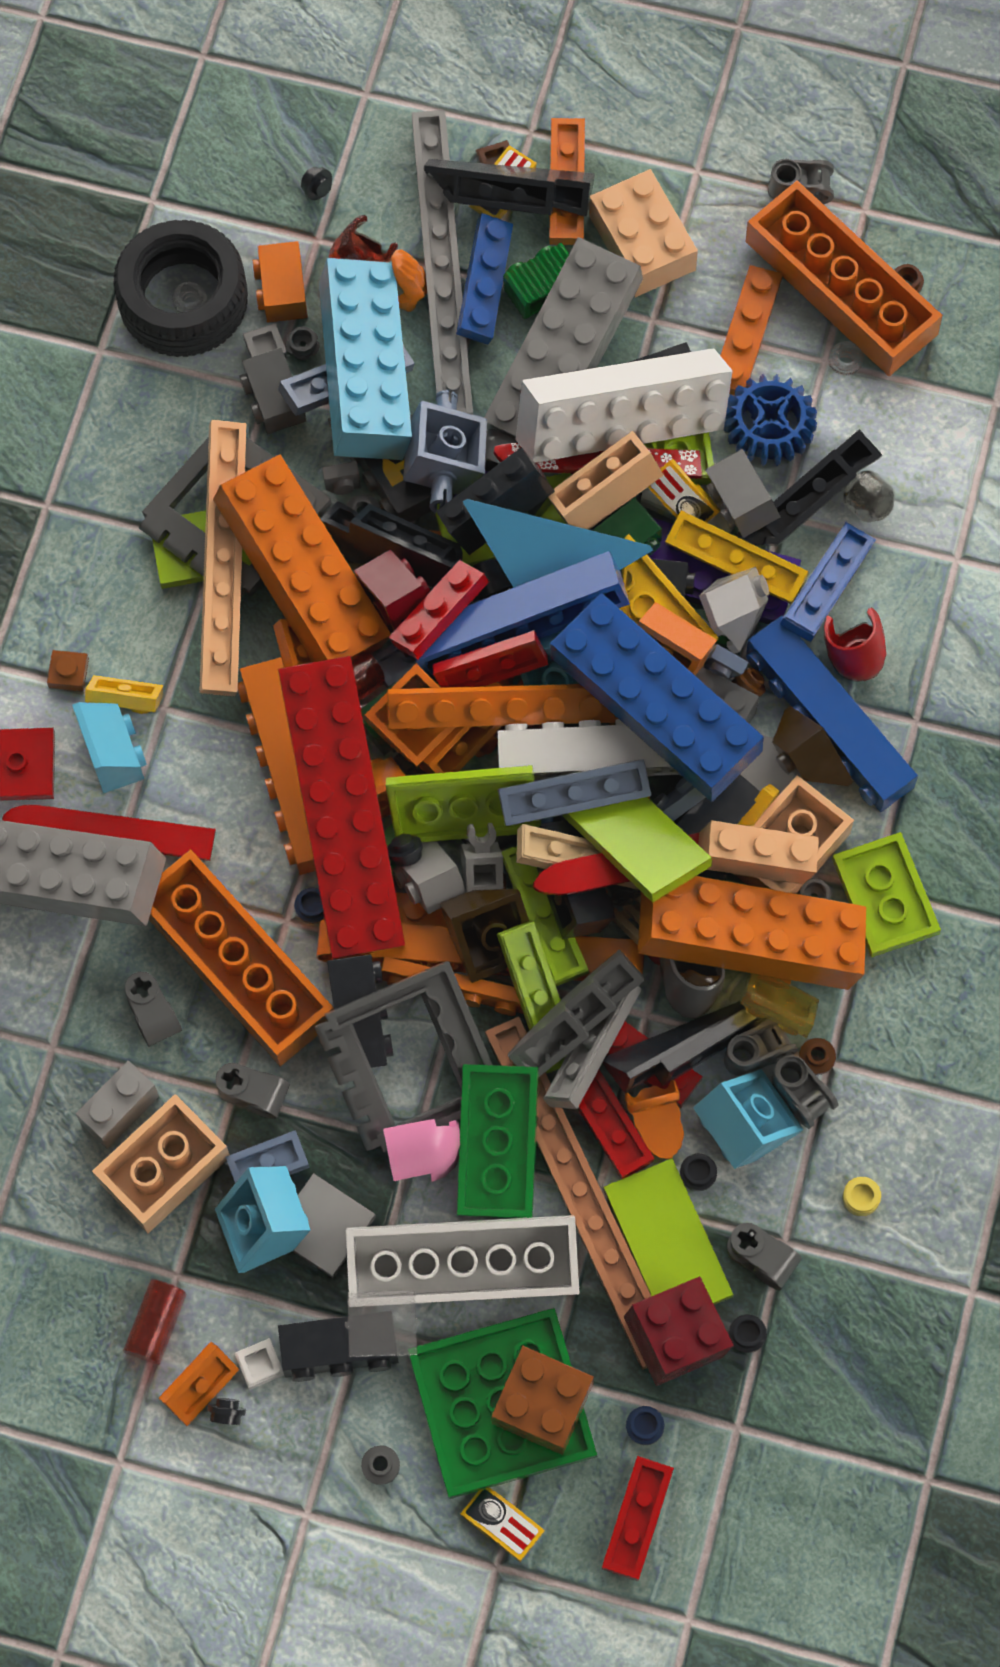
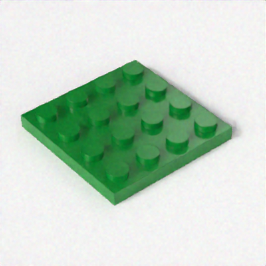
M555 1308L408 1349L449 1499L597 1457L584 1407L563 1455L492 1424L491 1416L522 1346L572 1367Z

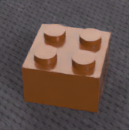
M522 1346L491 1416L492 1424L563 1455L593 1387L594 1376Z

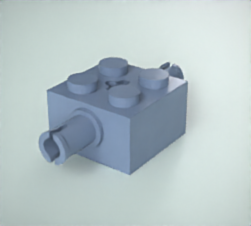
M442 390L436 394V404L420 401L410 419L412 438L404 458L403 480L431 488L429 507L434 513L437 511V503H440L439 508H441L452 499V494L458 495L485 474L487 419L457 411L458 395L452 391L451 401H448L449 390Z

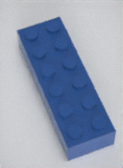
M601 593L550 642L552 660L709 801L713 802L763 752V735L604 594Z

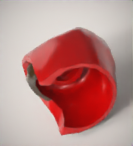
M872 607L868 608L866 612L872 625L862 622L842 634L835 633L832 617L826 616L824 641L828 657L836 671L843 678L851 681H867L876 677L885 663L887 654L884 629L877 611Z

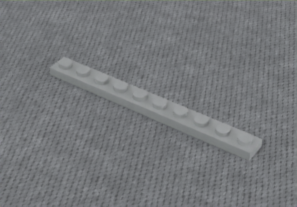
M445 110L411 112L436 394L442 390H449L448 401H451L452 391L458 395L457 411L473 415L466 337L456 334L463 298L454 203H450L442 193L443 189L430 173L427 174L424 171V165L429 159L450 161Z

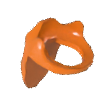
M399 249L395 250L391 257L394 276L398 285L404 291L403 294L398 296L399 308L412 312L417 302L427 294L426 273L413 256Z
M674 1080L670 1081L666 1089L651 1086L640 1090L636 1097L625 1093L627 1110L633 1115L635 1127L638 1129L643 1141L654 1155L664 1159H671L677 1154L678 1150L681 1149L684 1138V1130L680 1119L681 1112L676 1101L680 1100V1093Z

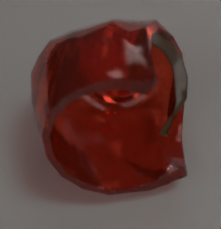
M360 215L335 240L328 258L390 263L393 253L398 249V244L396 242L391 243L387 252L383 253L380 242L356 231L357 228L367 222V216Z

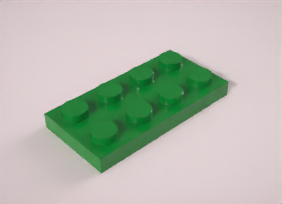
M463 1064L457 1215L512 1218L533 1217L539 1067Z

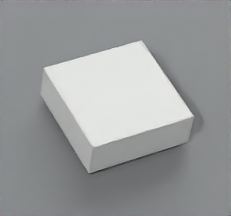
M270 1338L235 1352L249 1390L284 1376Z

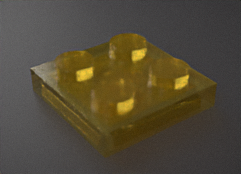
M749 973L740 1004L744 1005L745 1009L753 1016L758 1018L766 1017L778 1023V1026L784 1032L794 1036L799 1034L807 1038L814 1026L819 999L779 978Z

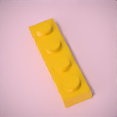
M682 510L665 540L666 545L729 575L756 567L759 575H763L767 581L769 594L791 605L809 575V571Z

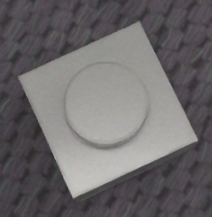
M276 323L243 333L250 357L282 348L287 359V352Z

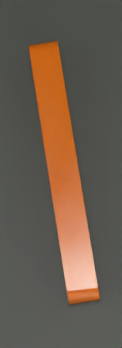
M325 919L321 920L319 924L316 958L323 962L334 960L331 957ZM401 923L405 946L354 955L371 954L372 962L380 961L381 967L385 956L428 967L449 961L453 972L467 973L446 926ZM588 936L575 937L589 969V974L620 949L643 975L644 955L638 954V945L633 940ZM508 967L506 970L493 974L511 976ZM589 974L574 979V981H583Z

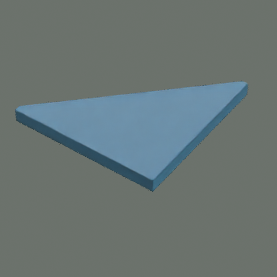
M471 499L462 501L513 588L608 551L611 552L619 570L653 551L651 546Z

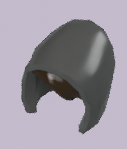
M660 958L663 985L667 1000L672 1008L681 1016L692 1019L707 1013L723 990L724 968Z

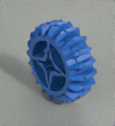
M762 374L759 378V383H756L749 377L746 381V388L738 385L735 389V396L730 395L728 398L726 421L724 423V431L729 433L727 440L729 445L737 444L736 452L741 449L744 452L747 451V458L750 462L755 457L761 458L762 466L766 465L768 459H773L775 465L778 466L781 463V457H784L791 463L794 460L795 453L802 455L805 452V444L810 445L813 441L814 435L812 433L817 429V422L815 420L817 416L816 407H811L813 402L811 395L803 396V385L792 388L793 381L791 377L785 383L780 382L778 374L773 377V381H767L765 375ZM746 410L751 413V419L754 420L753 427L750 430L745 426L742 419ZM790 410L798 421V425L794 430L789 426V421L786 419L787 413Z

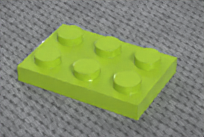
M901 832L832 856L833 864L849 903L866 906L865 944L871 958L940 935L941 928Z

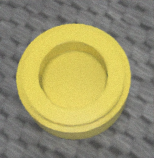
M868 1177L853 1178L847 1183L843 1191L844 1206L850 1213L856 1216L872 1214L878 1208L881 1201L879 1186Z

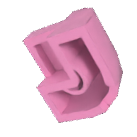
M435 1119L383 1129L393 1181L430 1174L431 1181L434 1182L446 1177L456 1167L460 1149V1128L456 1120L449 1122V1126H436Z

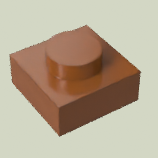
M52 650L47 679L48 687L84 692L89 663L88 654Z

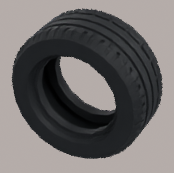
M169 220L142 230L124 247L125 249L120 253L115 266L113 284L123 323L132 337L137 339L140 344L150 348L153 352H158V354L188 357L199 353L204 354L206 351L213 350L212 348L219 347L220 344H223L226 339L232 336V333L236 332L237 327L242 323L241 320L244 318V313L247 309L248 290L241 256L234 244L231 243V240L225 237L222 232L208 224L204 225L202 222ZM177 264L197 265L208 270L218 280L217 288L210 300L198 309L185 313H167L154 307L145 298V290L152 278L164 268Z

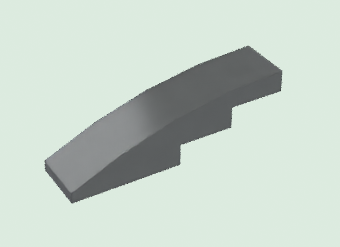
M619 949L558 1002L508 1053V1057L516 1066L539 1067L540 1077L589 1037L588 1031L616 1010V1003L644 981L643 975Z

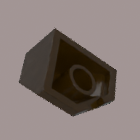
M789 706L786 708L772 741L779 753L776 756V761L783 771L788 775L794 773L804 781L841 786L851 785L854 781L823 727L793 707Z
M518 889L472 890L439 903L451 939L472 983L507 969L508 966L497 933L529 921Z

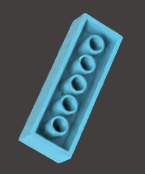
M327 258L319 280L334 456L403 460L412 438L397 281L393 273L392 263Z

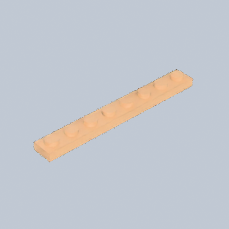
M211 420L209 424L199 693L235 696L238 691L242 546L213 501V497L221 484L245 472L246 423Z

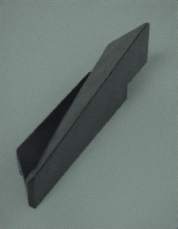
M429 159L424 165V171L427 174L430 173L450 203L552 215L553 208H557L581 216L588 215L595 177L594 173Z
M859 429L773 502L780 518L744 538L740 532L734 536L753 545L779 546L858 476L856 473L879 460L883 455Z
M338 501L320 518L345 560L364 565L391 550L399 560L405 558L412 567L415 577L421 576L429 586L435 587L459 560L463 561V552L459 543L371 504H368L358 513Z
M755 994L605 1057L602 1063L624 1093H627L654 1075L664 1087L671 1080L677 1079L727 1048L730 1040L736 1035L753 1029L762 1022L776 1017L777 1013L762 994Z

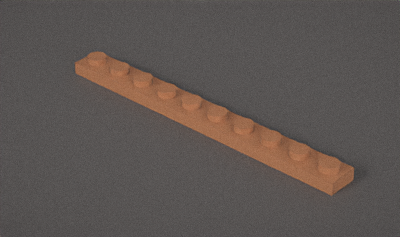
M519 1017L485 1031V1036L500 1066H516L508 1057V1053L527 1034ZM543 1073L538 1078L536 1144L569 1215L575 1216L576 1230L642 1370H644L647 1366L625 1322L624 1315L632 1304L651 1297V1294L563 1109L550 1107L543 1100L551 1085L546 1073Z

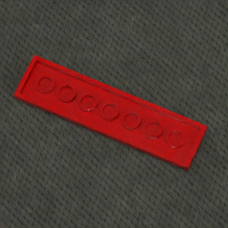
M351 656L279 668V680L332 959L405 946Z

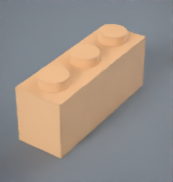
M631 431L555 487V492L548 496V498L566 524L590 530L664 474L650 451L637 435Z
M713 820L699 832L698 845L712 857V866L706 870L804 884L817 873L819 837Z

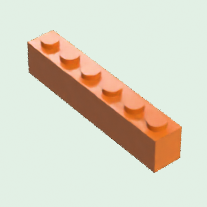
M279 657L240 668L242 681L238 682V692L241 702H249L252 713L246 714L251 735L258 734L261 742L260 746L255 747L260 767L268 766L271 778L264 780L270 800L277 798L280 810L275 811L274 814L280 833L287 831L290 843L284 844L289 865L297 864L299 874L303 875L314 872L315 866L278 669L284 668L282 658Z

